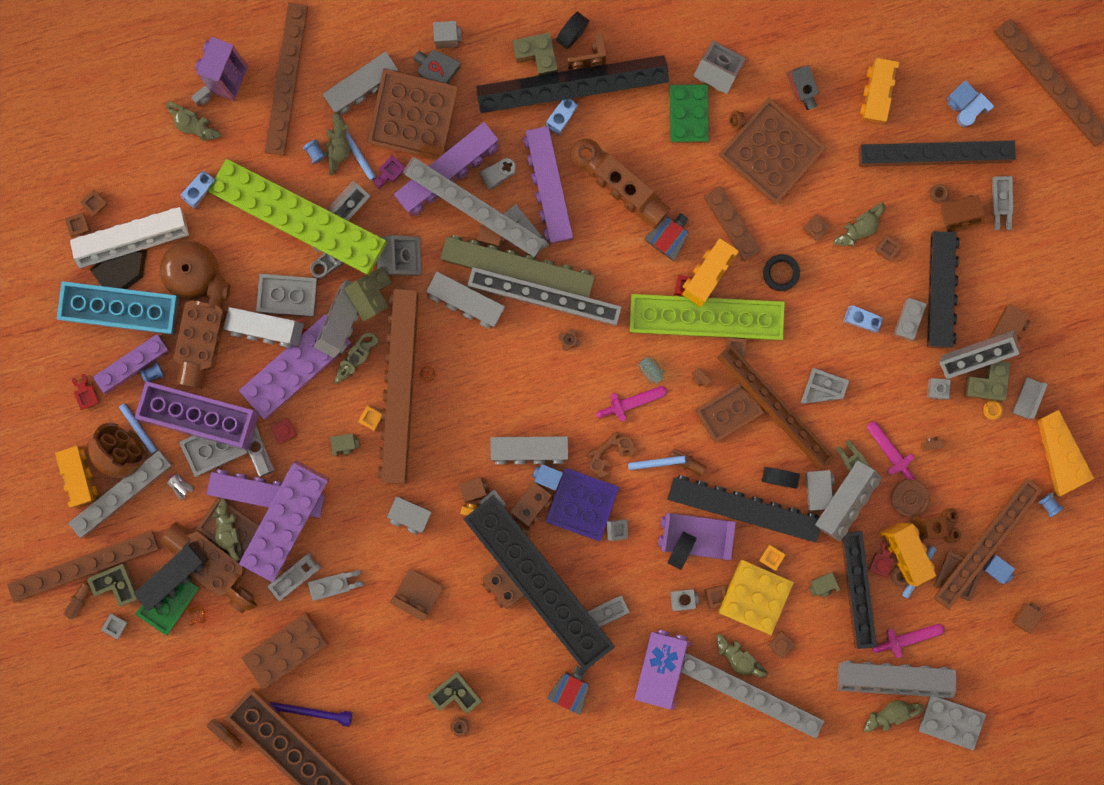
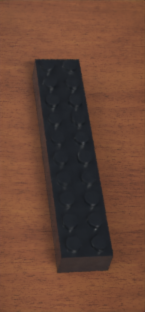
M494 494L463 519L584 671L615 648L612 641Z

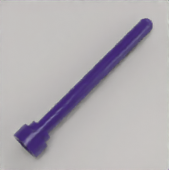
M270 702L278 711L335 720L341 723L342 726L347 727L351 725L353 714L351 711L334 713Z

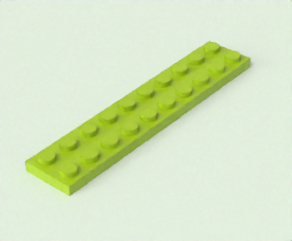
M228 159L224 161L215 178L216 181L208 190L210 194L368 276L388 243L375 234Z

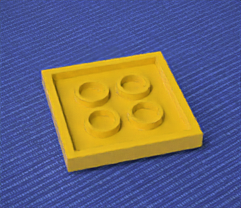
M740 560L718 613L772 635L794 582L744 560Z

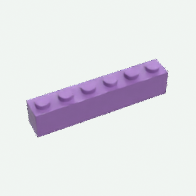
M549 127L528 130L523 139L525 148L529 147L531 155H527L529 166L534 167L535 173L531 174L533 184L538 185L539 192H535L537 203H542L543 210L540 211L541 221L546 222L547 229H544L546 241L550 240L551 245L573 240Z
M217 469L216 473L211 472L206 495L270 507L282 482L273 481V484L265 483L266 479L254 477V480L246 479L247 475L236 473L234 477L229 476L228 471ZM321 495L310 516L322 517L326 495Z

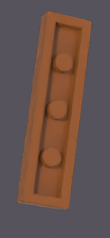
M720 186L704 196V199L731 242L739 251L738 253L743 261L761 251Z

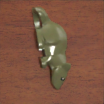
M171 101L166 103V108L173 116L174 124L179 131L200 136L202 141L213 140L222 136L218 130L206 126V124H209L208 119L204 117L198 119L196 118V113Z
M334 112L332 116L333 130H326L327 138H331L330 143H327V158H329L328 174L331 176L335 174L340 163L345 161L350 153V145L346 138V130L349 129V126L337 112Z
M883 202L879 203L856 218L855 224L850 222L844 226V229H848V231L844 235L837 237L833 244L854 246L855 241L860 238L873 235L879 227V218L885 210V204Z
M365 333L360 337L356 345L349 350L348 357L340 363V368L334 381L335 384L352 376L357 367L367 360L371 347L376 346L379 342L377 335ZM365 337H372V341L361 342Z
M222 499L212 515L213 518H216L217 523L215 538L218 545L227 550L235 561H240L242 559L239 530L234 528L233 525L237 523L236 515H228V503L225 499Z
M717 634L719 654L725 655L735 672L741 675L754 674L763 678L769 674L747 651L743 653L740 650L742 646L737 641L734 642V645H731L725 636Z
M900 700L891 701L882 711L876 714L871 712L863 731L871 732L878 726H883V731H887L891 728L890 724L895 722L898 725L923 712L924 707L919 703L908 704Z

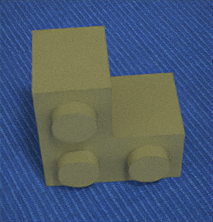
M550 32L512 40L516 63L535 59L538 75L558 73Z
M383 266L371 272L369 276L366 275L344 288L363 322L389 307L380 290L392 283Z
M999 361L987 365L986 378L967 377L964 397L1000 402L1006 401L1011 362Z
M127 563L87 579L94 597L113 590L119 607L138 600L133 594L137 591V587Z
M456 671L427 696L439 711L455 699L466 714L482 702L480 696L459 671Z

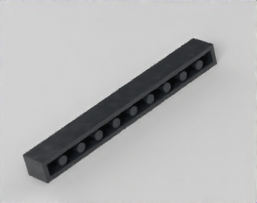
M662 55L478 85L476 89L480 113L668 83L669 76L666 59Z

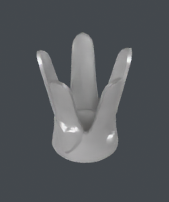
M168 474L171 479L167 482V485L174 490L179 501H181L180 497L185 500L184 494L187 493L185 489L193 492L192 488L194 487L185 482L180 475L176 474L171 477Z

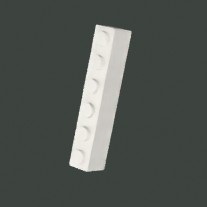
M178 207L158 214H152L145 218L135 219L122 225H115L112 228L99 230L92 234L79 236L70 240L76 264L79 268H83L189 236L185 216L181 208Z

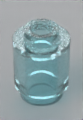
M647 356L638 364L639 371L650 384L653 382L658 384L665 378L663 376L665 371L654 358L652 359L650 356Z

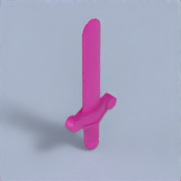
M659 386L620 401L617 394L613 393L611 395L612 406L599 410L596 416L602 418L603 416L615 413L619 420L624 422L626 419L624 411L664 397L667 390L665 387Z
M870 422L867 427L869 432L894 465L888 469V474L893 475L901 471L906 479L916 480L907 467L913 460V455L909 454L903 458L876 422Z
M936 624L897 637L895 631L889 629L887 631L888 642L873 647L872 651L879 653L891 649L895 657L900 658L902 657L900 648L941 635L944 632V627Z

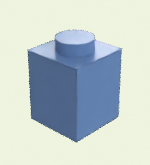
M965 80L946 98L947 104L952 110L960 112L979 93Z
M541 464V467H536L532 477L536 478L534 482L556 491L563 473Z
M992 555L983 569L986 574L1000 584L1009 583L1014 576L1012 572L1015 570V568L997 555Z

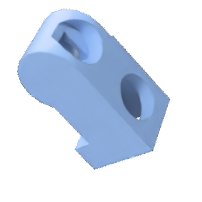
M980 93L958 114L957 123L961 127H969L974 123L976 116L981 111L987 114L994 105Z
M571 99L562 100L547 120L545 127L548 126L551 131L560 136L579 104Z
M202 171L180 194L182 200L196 209L216 180L207 172Z
M851 305L848 306L843 322L878 333L883 318Z

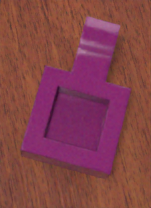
M392 155L379 168L382 174L374 181V185L380 189L388 179L393 183L403 173L405 167Z

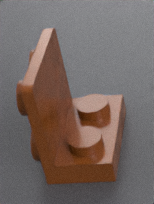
M602 33L595 34V40H592L593 54L568 58V69L576 70L582 69L584 66L591 65V67L606 63Z
M409 569L390 603L424 622L443 587Z

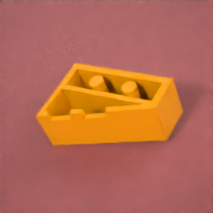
M876 58L872 67L868 66L866 77L869 78V84L865 85L863 92L866 100L865 104L862 103L860 108V115H863L862 121L885 124L887 122L892 89L895 85L894 78L899 62Z
M719 238L713 249L708 248L703 258L705 261L703 264L698 263L693 270L695 274L693 279L688 278L683 285L685 291L682 295L702 307L739 251Z
M75 446L56 452L55 455L61 476L63 475L65 482L64 490L68 492L71 500L68 502L69 508H78L98 500L99 491L97 486L92 483L93 472L90 467H87L85 460L88 458L85 449H82L81 446Z
M896 522L878 532L881 537L885 536L889 542L890 547H888L890 553L894 552L899 561L897 565L909 585L919 586L936 576L934 572L935 566L926 554L927 548L921 542L919 530L915 525Z

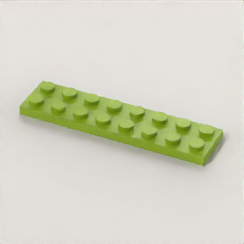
M631 294L629 333L783 340L785 302L707 298L702 307H700L688 298L681 296Z

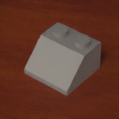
M712 41L694 77L727 94L746 58Z
M395 235L380 237L388 243L377 261V269L383 266L390 277L422 275L420 237Z

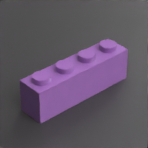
M156 334L93 376L102 392L108 394L140 373V370L146 369L170 353L171 350L163 338Z

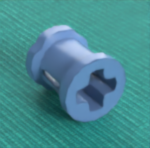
M317 139L303 147V150L307 151L311 157L312 164H316L327 157L326 153H323L319 147Z
M158 362L146 370H140L145 382L165 377Z
M1053 492L1038 501L1048 511L1049 518L1064 508L1057 503L1053 497Z

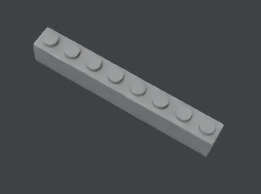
M412 157L404 169L403 174L533 257L536 256L545 242L418 159Z
M472 267L468 282V288L615 327L617 326L621 306L474 267Z
M686 652L681 670L682 673L799 731L817 738L824 723V720Z

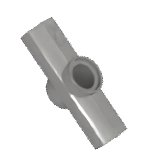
M255 426L248 453H250L259 477H262L275 470L267 453L266 445L261 438L257 426ZM259 442L261 445L260 450L253 452L252 445Z

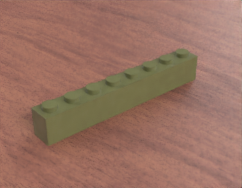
M451 235V238L446 237L440 258L441 261L470 269L474 267L587 298L590 296L595 276L591 275L592 272L581 269L580 272H577L571 266L562 264V267L555 266V262L545 259L543 262L536 261V257L531 255H525V257L517 256L518 252L512 250L502 252L499 251V247L488 245V248L480 246L481 243L478 241L470 240L468 243L462 241V237Z

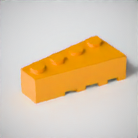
M1053 411L1037 419L1046 451V458L1049 463L1051 479L1054 484L1055 496H1062L1093 480L1094 477L1060 411Z

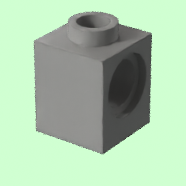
M928 379L927 398L949 399L951 380Z
M694 589L670 591L672 611L696 609V604H699L698 592L694 593ZM683 594H687L690 597V602L687 605H682L679 601Z

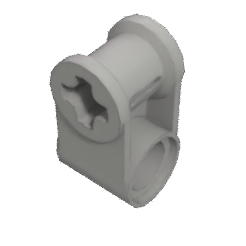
M505 158L484 169L479 175L488 190H491L513 176L516 172V165L513 160ZM505 163H507L508 165H513L510 167V172H508L507 170H502L505 168Z
M323 253L321 257L311 264L310 270L314 278L321 280L344 263L339 260L336 261L330 255ZM318 265L325 268L324 272L320 275L314 273V269Z

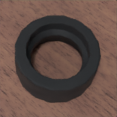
M576 12L561 29L556 41L566 49H569L581 36L589 23V19Z
M779 254L767 261L763 269V277L765 283L771 289L786 291L798 282L800 268L793 257ZM786 262L791 266L793 276L788 283L778 284L771 278L770 270L775 263Z
M764 467L762 482L797 489L800 474Z
M683 531L668 560V564L682 570L697 538Z

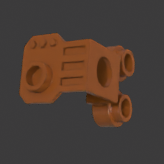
M954 508L944 509L941 517L921 519L920 516H912L910 519V524L915 525L919 530V538L922 543L924 539L944 537L946 542L956 543L961 538L959 529L953 527V523L959 518V514ZM935 522H938L939 533H935L932 529Z

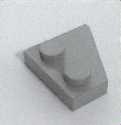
M812 368L800 403L843 399L849 380Z

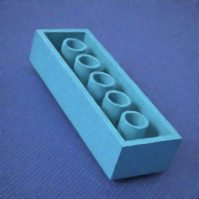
M62 281L57 320L175 335L180 297Z

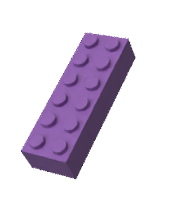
M211 36L210 41L207 40L204 44L203 52L205 53L203 58L197 61L196 73L212 93L234 101L248 66L234 45Z
M483 122L428 167L452 182L458 178L462 180L469 174V169L472 167L477 168L484 162V157L487 155L492 156L499 150V140ZM414 180L408 182L394 194L397 201L410 217L413 214L415 216L419 215L424 210L423 206L428 202L432 204L439 198L438 195Z
M326 314L301 335L299 346L291 345V348H286L239 390L264 420H268L341 355L339 352L333 358L314 348L327 317ZM348 338L345 340L347 346L343 353L353 345Z
M146 381L134 418L147 424L248 451L259 414L254 410Z
M297 460L294 461L239 565L274 582L330 478Z

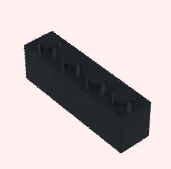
M192 542L185 546L133 594L148 611L153 608L158 610L165 604L164 599L169 596L171 598L179 591L177 588L181 584L184 586L192 580L191 575L194 572L198 574L206 567L204 563L209 558L195 542Z

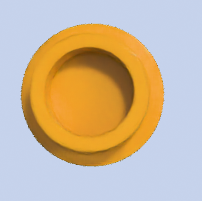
M989 401L983 407V413L988 419L995 420L1002 415V405L997 401Z

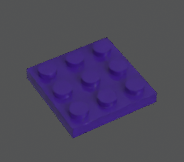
M565 468L546 522L600 541L619 487Z

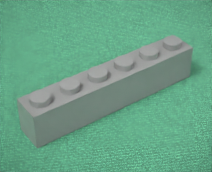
M157 451L134 474L122 479L68 524L79 538H85L174 467V465L163 451Z
M843 661L838 666L837 691L953 698L956 693V670H951L949 667L936 669L930 666L912 667L908 664L893 666L890 663L873 665L872 662L857 664L853 661Z

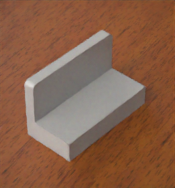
M1026 377L1012 413L1028 420H1033L1048 383H1041Z

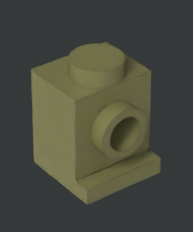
M353 433L330 437L333 456H338V452H341V455L352 454V450L360 448L359 438L355 437Z
M832 572L809 581L811 586L808 588L812 597L819 595L825 597L832 593V589L834 591L840 590Z

